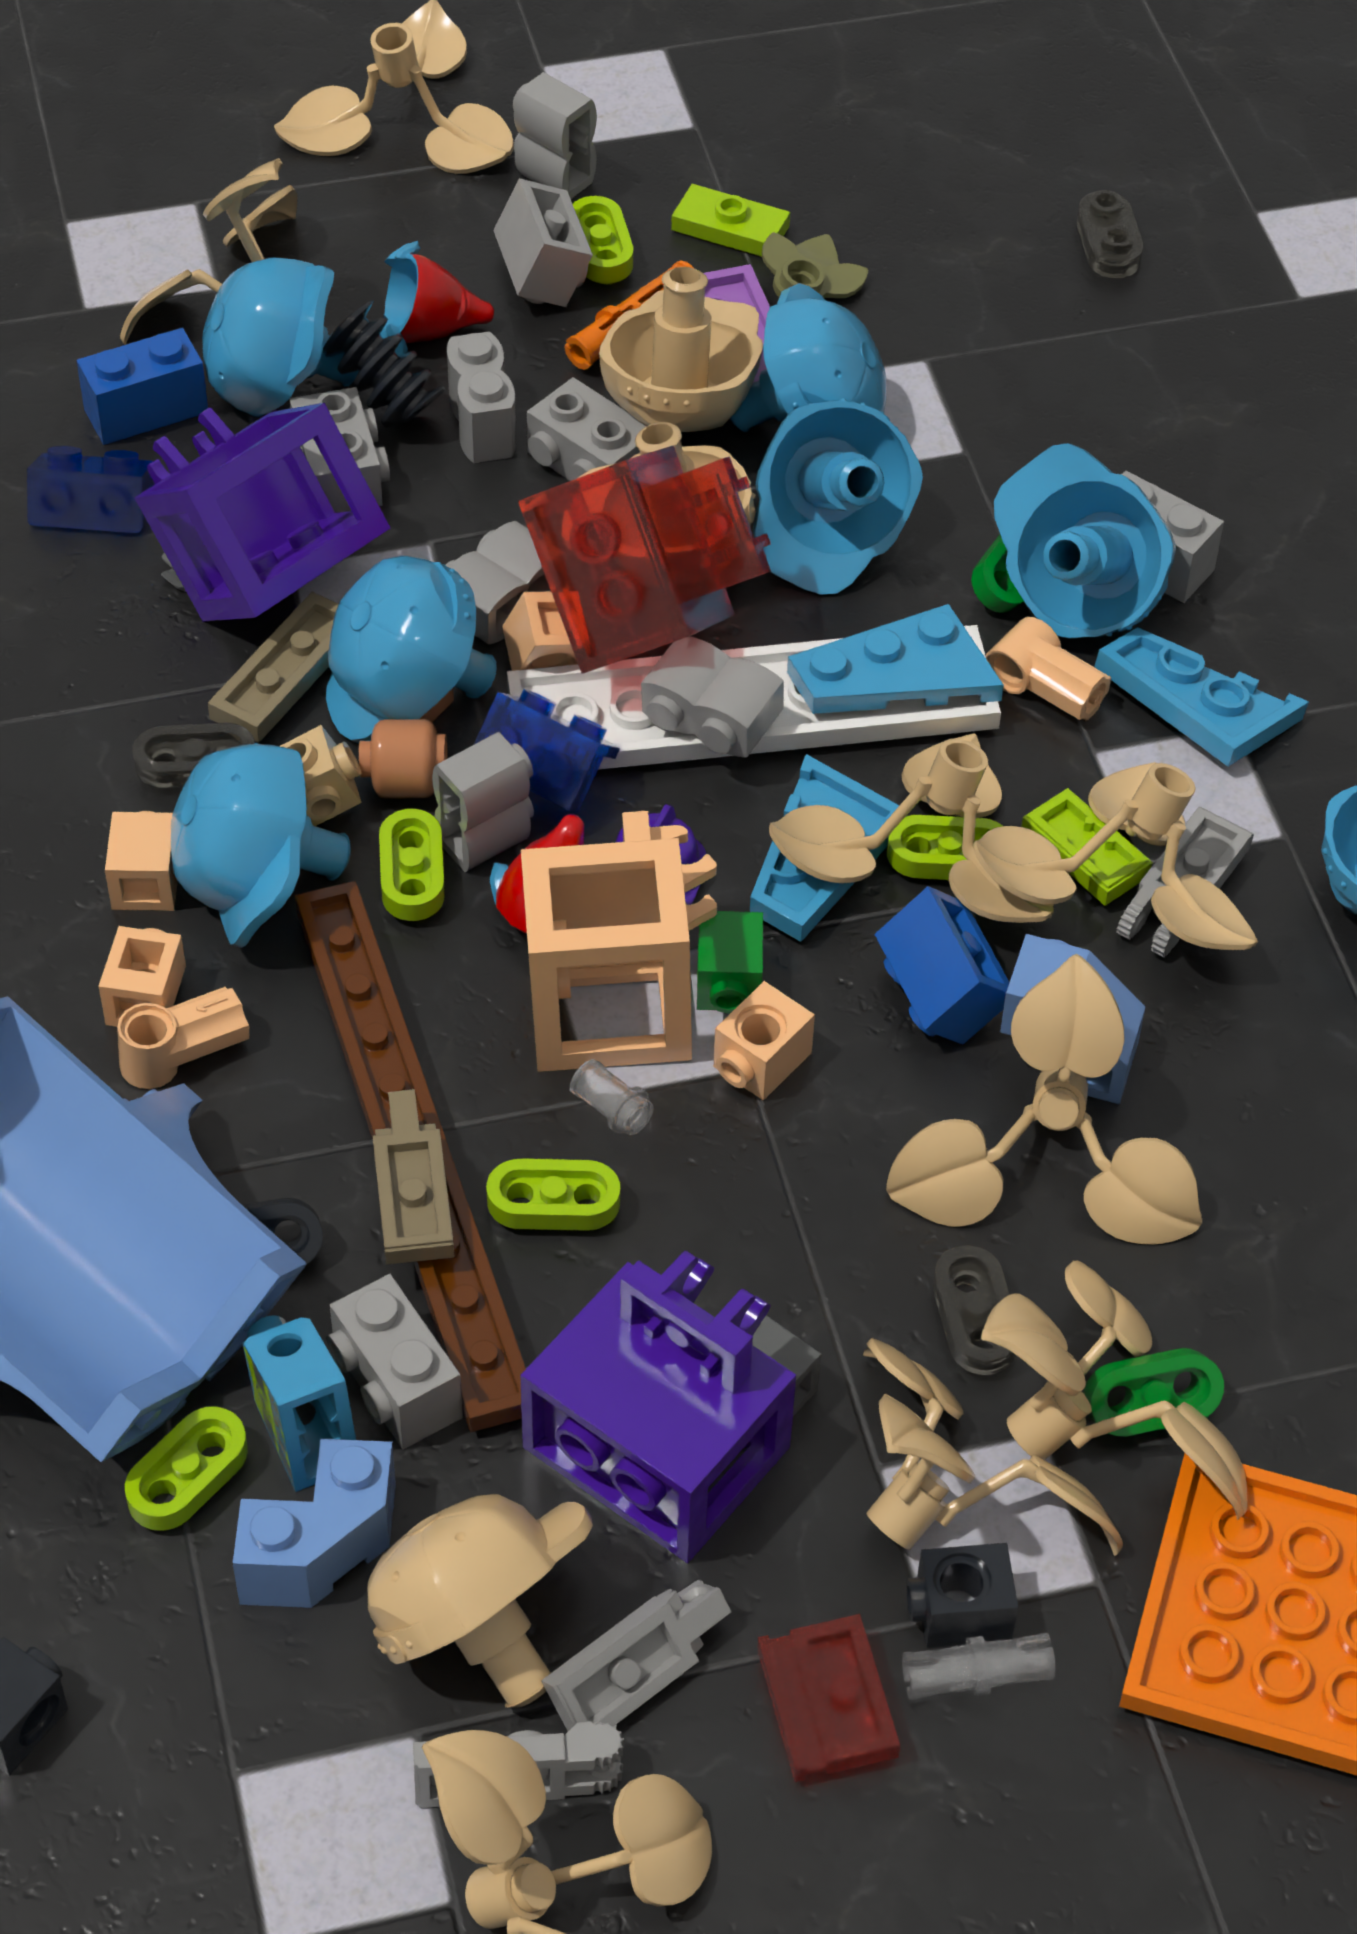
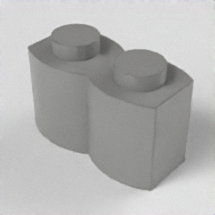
M542 72L529 83L522 85L513 100L514 122L519 132L514 142L515 165L522 176L536 183L567 190L570 199H572L592 184L594 179L597 154L592 140L597 122L596 106L591 98Z
M491 332L451 337L447 345L449 403L452 413L459 421L460 444L464 454L473 463L513 458L516 451L515 390L510 378L504 373V352L499 340Z
M517 521L506 523L496 530L489 531L479 542L476 551L466 553L445 565L455 569L470 584L474 592L476 605L475 636L487 644H494L505 638L502 626L523 592L562 591L568 584V553Z
M678 636L641 683L642 712L661 729L673 730L684 734H695L705 746L714 752L748 757L784 709V680L758 663L741 658H730L723 651L708 642L690 636Z
M500 732L442 761L433 769V788L439 805L435 810V818L440 823L442 830V847L464 872L526 840L530 835V818L534 815L533 805L528 796L530 790L529 778L533 775L532 764L523 748L516 743L511 745Z

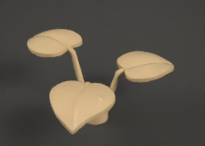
M430 0L402 24L387 23L378 27L372 33L371 46L375 63L367 66L369 78L365 96L361 102L358 95L348 88L334 85L321 87L302 97L291 108L285 118L274 125L277 135L299 151L317 156L341 155L360 146L372 132L370 120L364 113L370 111L373 106L378 80L382 79L389 86L395 88L405 87L414 81L433 121L439 126L432 130L425 140L426 152L433 165L449 173H472L504 161L507 156L512 154L514 148L512 133L508 125L500 115L488 107L465 103L456 107L448 119L440 113L423 76L436 79L452 73L465 60L467 45L463 33L446 15L437 0Z
M279 158L259 166L244 178L226 187L207 205L203 212L206 220L211 221L226 210L234 228L224 237L223 243L228 247L240 239L252 262L264 259L252 234L253 231L271 222L296 218L298 197L297 192L291 185L268 197L245 218L241 219L239 215L241 201L257 191L270 180L279 179L278 172L283 166ZM188 269L164 281L150 290L136 303L124 322L120 339L126 345L140 317L149 309L175 293L197 284H204L218 292L222 283L201 269L190 272Z
M975 733L948 739L910 758L902 772V782L910 794L879 830L871 836L865 837L861 824L849 814L837 808L824 805L797 808L787 813L779 821L772 822L769 825V833L780 852L796 867L824 881L853 883L872 875L876 862L869 850L878 848L921 800L927 802L931 808L945 815L956 814L964 817L962 853L967 860H961L953 864L949 872V883L954 895L965 907L985 918L1016 923L1042 922L1048 918L1051 919L1054 912L1053 904L1033 903L1021 899L1004 889L985 871L975 855L972 845L975 840L976 818L994 813L1002 800L1000 784L988 765V758L981 749Z
M1153 762L1115 772L1098 781L1088 795V802L1093 813L1106 825L1071 858L1061 859L1058 849L1048 839L1033 830L1017 826L994 828L988 831L980 840H976L972 845L975 855L985 871L1004 889L1021 899L1033 903L1058 904L1072 898L1076 890V885L1068 873L1077 870L1118 829L1126 830L1129 836H1137L1146 843L1166 846L1161 874L1162 881L1166 886H1160L1155 889L1151 897V904L1155 914L1169 931L1186 942L1210 949L1246 950L1255 947L1258 943L1249 924L1232 901L1218 887L1198 875L1186 874L1178 878L1175 872L1179 840L1186 829L1182 813L1196 789L1192 779L1175 766Z
M1078 954L1069 957L1056 971L1031 988L1020 1000L1012 1018L1011 1035L1015 1048L1027 1064L1042 1071L1036 1082L1033 1104L1024 1107L1021 1117L1000 1142L990 1150L986 1148V1140L982 1130L978 1125L969 1120L949 1119L927 1126L913 1136L898 1153L887 1180L886 1191L890 1198L916 1214L937 1224L951 1227L974 1224L992 1213L1002 1196L1003 1177L999 1169L992 1162L1001 1159L1033 1121L1038 1120L1045 1127L1056 1131L1068 1130L1075 1126L1081 1130L1093 1162L1103 1171L1092 1178L1086 1185L1084 1204L1090 1217L1106 1233L1131 1243L1163 1244L1176 1241L1194 1233L1202 1224L1196 1176L1187 1158L1176 1147L1158 1138H1136L1119 1146L1113 1155L1112 1161L1103 1153L1092 1127V1117L1085 1112L1088 1095V1083L1085 1077H1101L1107 1074L1118 1062L1124 1045V1025L1119 1007L1108 985L1100 974Z
M1078 1260L1071 1262L1065 1268V1281L1074 1299L1095 1322L1103 1327L1099 1340L1078 1363L1067 1352V1342L1061 1330L1027 1297L1015 1293L1008 1295L992 1309L985 1323L981 1339L1013 1352L1048 1380L1040 1391L1007 1418L1009 1431L1030 1456L1034 1454L1046 1460L1068 1440H1071L1080 1449L1092 1438L1152 1418H1161L1164 1427L1177 1445L1206 1473L1228 1499L1235 1510L1237 1520L1244 1516L1247 1511V1482L1239 1456L1231 1443L1216 1426L1190 1404L1183 1402L1175 1408L1168 1401H1160L1086 1426L1085 1417L1091 1413L1092 1409L1088 1399L1082 1392L1086 1385L1084 1375L1107 1351L1115 1339L1135 1357L1144 1356L1152 1347L1151 1332L1142 1315L1129 1300L1110 1287L1093 1269Z
M871 1338L867 1342L868 1347L864 1350L863 1356L877 1358L886 1370L907 1387L918 1393L926 1410V1417L923 1421L911 1409L887 1394H884L879 1400V1413L887 1452L907 1454L903 1465L892 1477L893 1481L866 1513L869 1519L884 1534L905 1549L911 1550L934 1520L946 1527L959 1512L1013 1480L1027 1478L1044 1485L1061 1499L1096 1521L1102 1527L1114 1556L1123 1548L1122 1538L1096 1497L1078 1480L1034 1454L1029 1460L1022 1459L950 1503H945L943 1498L950 1489L931 1471L934 1464L968 1483H971L976 1477L963 1457L947 1441L934 1433L943 1410L959 1420L963 1415V1409L950 1390L929 1370L882 1341Z
M483 1730L455 1732L434 1738L422 1745L423 1752L434 1774L440 1810L452 1840L465 1857L477 1864L487 1865L475 1870L471 1874L465 1892L469 1913L484 1928L495 1929L507 1926L508 1934H567L531 1921L543 1916L552 1904L556 1895V1885L629 1864L630 1879L637 1897L643 1903L657 1907L670 1906L685 1901L696 1892L706 1877L712 1857V1839L709 1824L703 1817V1809L682 1785L667 1776L659 1774L640 1776L629 1781L621 1789L614 1806L613 1825L616 1836L624 1850L550 1871L547 1866L533 1858H519L533 1844V1836L527 1826L538 1819L546 1803V1791L541 1773L536 1762L523 1746L507 1736Z

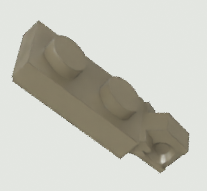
M415 1089L388 1092L391 1128L376 1129V1135L373 1136L386 1265L453 1258L454 1244L440 1129H436L435 1123L419 1125Z

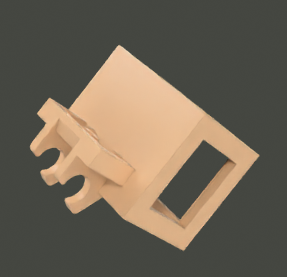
M648 811L622 813L623 842L521 849L538 1072L692 1060L689 931L716 916L717 903L710 895H705L701 901L686 905L685 892L716 876L717 864L708 854L704 855L696 863L681 864L679 844L688 841V831L684 826L650 827ZM658 980L664 1034L561 1042L559 999L571 998L570 987Z

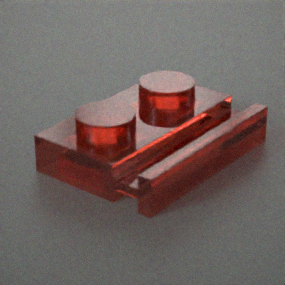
M860 1614L789 1630V1635L769 1639L768 1635L758 1637L757 1651L795 1782L806 1780V1775L826 1770L827 1774L899 1758L900 1743Z

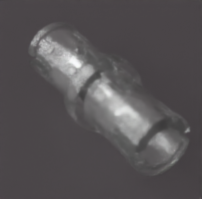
M1047 1632L985 1642L983 1636L966 1638L965 1645L937 1650L903 1652L902 1654L905 1685L910 1684L907 1687V1695L910 1700L973 1690L974 1696L988 1695L992 1692L991 1688L995 1686L1044 1679L1053 1680L1055 1678L1053 1647L1046 1648V1646L1050 1645L1051 1641Z

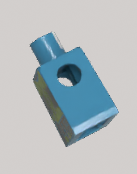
M266 1316L256 1321L250 1327L247 1339L243 1343L255 1403L295 1492L316 1483L320 1439L356 1440L346 1381L311 1320L301 1317L286 1323L280 1316ZM309 1402L315 1408L316 1413L310 1423L303 1425L295 1407Z

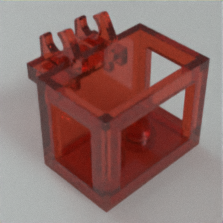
M674 445L619 462L518 501L581 674L689 637L735 615L725 588L771 571L763 550L764 547L771 545L767 533L755 538L753 537L738 492L750 488L747 476L740 479L737 478L730 456L683 473Z

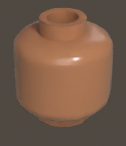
M426 719L380 720L372 730L371 741L359 742L360 777H371L375 793L384 799L428 798L434 794L433 769L437 764L448 759L446 734H437L434 724Z

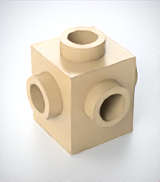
M322 725L280 746L300 752L305 778L306 814L311 818L313 826H317L362 803L354 780L355 777L361 775V769L354 753L346 742L336 745Z

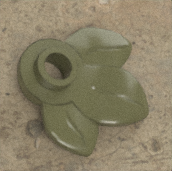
M772 232L762 247L763 262L775 275L773 288L778 297H780L783 290L800 283L810 286L823 298H847L857 293L863 287L867 278L868 269L866 267L850 263L839 264L837 251L829 234L808 239L795 246L794 243L784 236Z

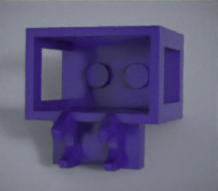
M325 403L270 412L235 435L211 408H208L199 414L198 421L209 431L215 445L209 440L204 431L193 436L192 441L200 457L188 463L167 437H161L154 442L153 450L164 460L169 472L164 468L159 459L147 465L148 472L155 485L135 497L137 504L202 621L256 618L390 529L384 514ZM314 439L351 511L335 513L300 446Z
M684 1251L662 1275L639 1260L634 1265L627 1262L520 1375L523 1448L688 1564L790 1448L796 1374L752 1345L753 1335L769 1312L770 1304L745 1289L739 1290L716 1317L694 1304L713 1274L714 1267L704 1260L698 1259L688 1251ZM744 1447L748 1448L708 1493V1487Z

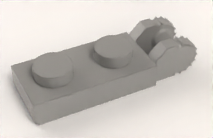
M1198 807L1185 823L1186 829L1179 840L1175 872L1178 878L1186 874L1198 875L1220 889L1251 848L1254 833L1202 807ZM1165 851L1139 883L1138 893L1130 905H1128L1118 923L1116 933L1129 940L1133 939L1134 935L1145 924L1153 908L1151 897L1155 889L1160 886H1166L1161 878ZM1162 923L1154 934L1151 951L1165 958L1180 938L1169 931Z
M592 1721L577 1722L565 1735L563 1733L542 1734L537 1731L525 1730L507 1736L523 1746L536 1762L545 1786L546 1800L565 1799V1796L594 1794L595 1791H600L603 1794L607 1790L611 1792V1788L618 1787V1781H622L623 1763H621V1756H623L624 1738H621L622 1732L616 1730V1725L611 1726L609 1722L606 1724L601 1723V1721L598 1724H593ZM413 1742L415 1804L419 1805V1808L440 1807L434 1774L422 1749V1745L426 1742Z

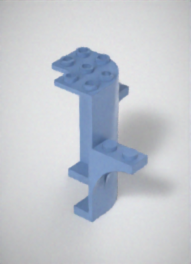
M7 996L0 998V1381L11 1385L29 1397L97 1460L103 1462L146 1438L184 1407L186 1403L185 1398L205 1378L210 1381L236 1354L246 1341L250 1327L270 1313L307 1263L241 1205L218 1181L201 1158L192 1140L188 1123L189 1118L203 1101L198 1095L183 1083L162 1091L152 1089L142 1097L128 1101L126 1098L122 1099Z

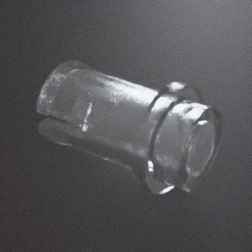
M595 1059L586 1061L579 1067L571 1079L570 1092L582 1098L605 1116L608 1127L613 1132L620 1134L625 1132L628 1135H635L650 1121L654 1106L649 1101L647 1091L639 1086L631 1088L604 1068V1065Z

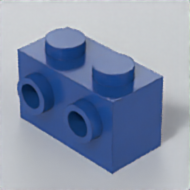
M183 328L76 360L84 410L103 445L199 416L200 413L208 409L203 362Z
M927 886L874 934L886 955L883 961L885 969L893 980L902 986L911 1003L908 1009L910 1017L927 1035H939L963 1045L1004 1009L1006 991L1010 982L971 911L957 898Z

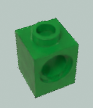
M717 911L716 916L699 924L696 1010H717L722 1013H731L762 984L763 912Z

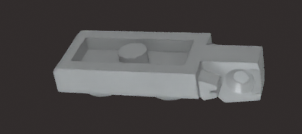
M697 1580L678 1593L669 1589L657 1597H652L541 1680L567 1731L577 1722L592 1721L593 1724H598L601 1721V1723L606 1724L609 1722V1725L615 1726L698 1663L699 1659L696 1653L704 1645L700 1636L731 1613L720 1588L704 1584L702 1580Z

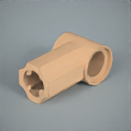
M1025 617L1020 620L985 655L986 660L1004 684L1003 691L1010 694H1020L1028 689L1079 720L1088 721L1098 711L1102 700L1109 691L1111 677L1062 649L1059 638L1053 629L1044 621L1035 617Z
M223 987L169 1008L158 1004L143 1003L125 1010L119 1018L117 1026L121 1074L129 1084L138 1088L153 1089L162 1087L174 1078L179 1065L248 1040L249 1024L245 1018L242 1003L233 988L227 989Z

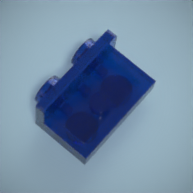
M50 447L47 449V453H42L27 468L28 523L34 526L138 533L144 527V514L137 504L135 497L155 484L147 469V465L153 461L139 460L138 453L127 450L107 451L104 453V457L82 456V450L77 447Z
M523 688L520 697L497 692L474 745L500 732L511 745L516 743L521 746L531 761L533 775L529 778V791L568 811L579 812L603 758L616 759L621 748L604 739L608 729L577 714H574L571 722L553 714L557 703L536 692Z

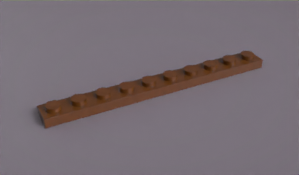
M352 881L295 895L296 912L372 1139L376 1135V1129L391 1128L388 1092L415 1089L419 1125L435 1123L436 1129H440L454 1257L416 1261L414 1265L442 1349L460 1373L462 1409L470 1433L522 1419L520 1375L526 1370L357 883Z

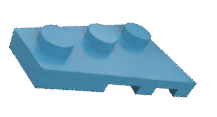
M949 604L788 656L787 674L813 714L885 709L892 700L921 698L924 699L925 706L948 705L949 697L979 695L980 703L1002 701L1004 684Z
M1138 627L1099 649L1094 666L1096 669L1110 676L1111 680L1120 688L1131 694L1228 767L1303 720L1309 701L1290 693L1285 701L1257 689L1258 679L1240 671L1234 678H1230L1204 666L1203 655Z
M806 754L800 768L798 783L794 793L790 794L784 809V816L790 811L805 806L824 805L834 807L855 818L863 827L866 837L875 834L900 805ZM889 836L878 848L869 850L874 859L888 846ZM772 841L750 897V912H763V920L801 942L855 882L834 883L813 877L792 864Z

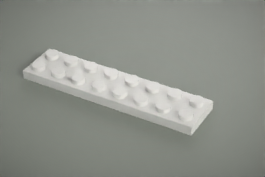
M977 625L964 626L986 658ZM843 638L721 650L730 658H741L758 663L784 680V709L750 754L999 729L1001 711L998 701L980 703L979 695L951 696L948 698V705L925 706L924 699L921 698L892 700L885 709L813 714L787 674L788 656ZM662 656L507 671V689L516 744L521 746L528 755L533 768L532 776L733 755L712 751L695 734H684L673 730L661 729L642 712L641 683Z

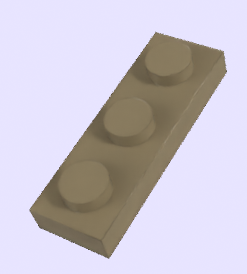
M312 591L208 702L209 718L259 743L329 667L330 635L338 603Z

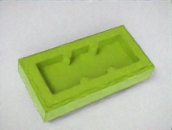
M691 184L672 214L671 230L761 257L762 247L768 236L772 232L784 236L790 226L789 211L696 184Z
M1067 788L1025 815L1022 819L1021 827L1033 830L1048 839L1058 849L1061 859H1067L1074 856L1106 824L1093 813L1092 809ZM1116 831L1077 870L1069 874L1106 906L1139 884L1151 869L1153 862Z

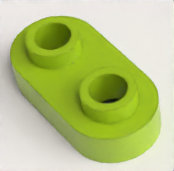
M588 196L575 201L573 207L593 255L588 264L586 277L600 284H613L627 278L633 270V244L620 206L615 201L602 196Z
M404 809L394 812L383 821L379 830L382 902L386 910L394 917L406 921H419L429 918L438 912L444 902L442 830L438 820L426 811Z
M910 815L905 817L889 835L887 848L889 863L896 871L908 877L949 880V872L953 864L961 860H967L962 853L964 817ZM976 818L974 842L980 840L988 831L997 827H1003V825L991 819Z
M512 1159L498 1165L490 1173L486 1185L487 1206L490 1214L498 1223L514 1229L596 1230L608 1225L616 1217L620 1209V1181L618 1176L609 1166L593 1160ZM515 1198H526L530 1202L515 1203L512 1200ZM583 1199L596 1201L593 1204H578L577 1202Z
M204 1407L195 1410L179 1422L136 1463L128 1473L125 1481L127 1504L134 1520L152 1530L176 1528L190 1519L241 1469L248 1453L245 1428L239 1417L233 1412L220 1407ZM212 1446L224 1449L219 1455L213 1457L201 1454L206 1448ZM160 1494L175 1496L173 1500L167 1503L155 1504L152 1502Z

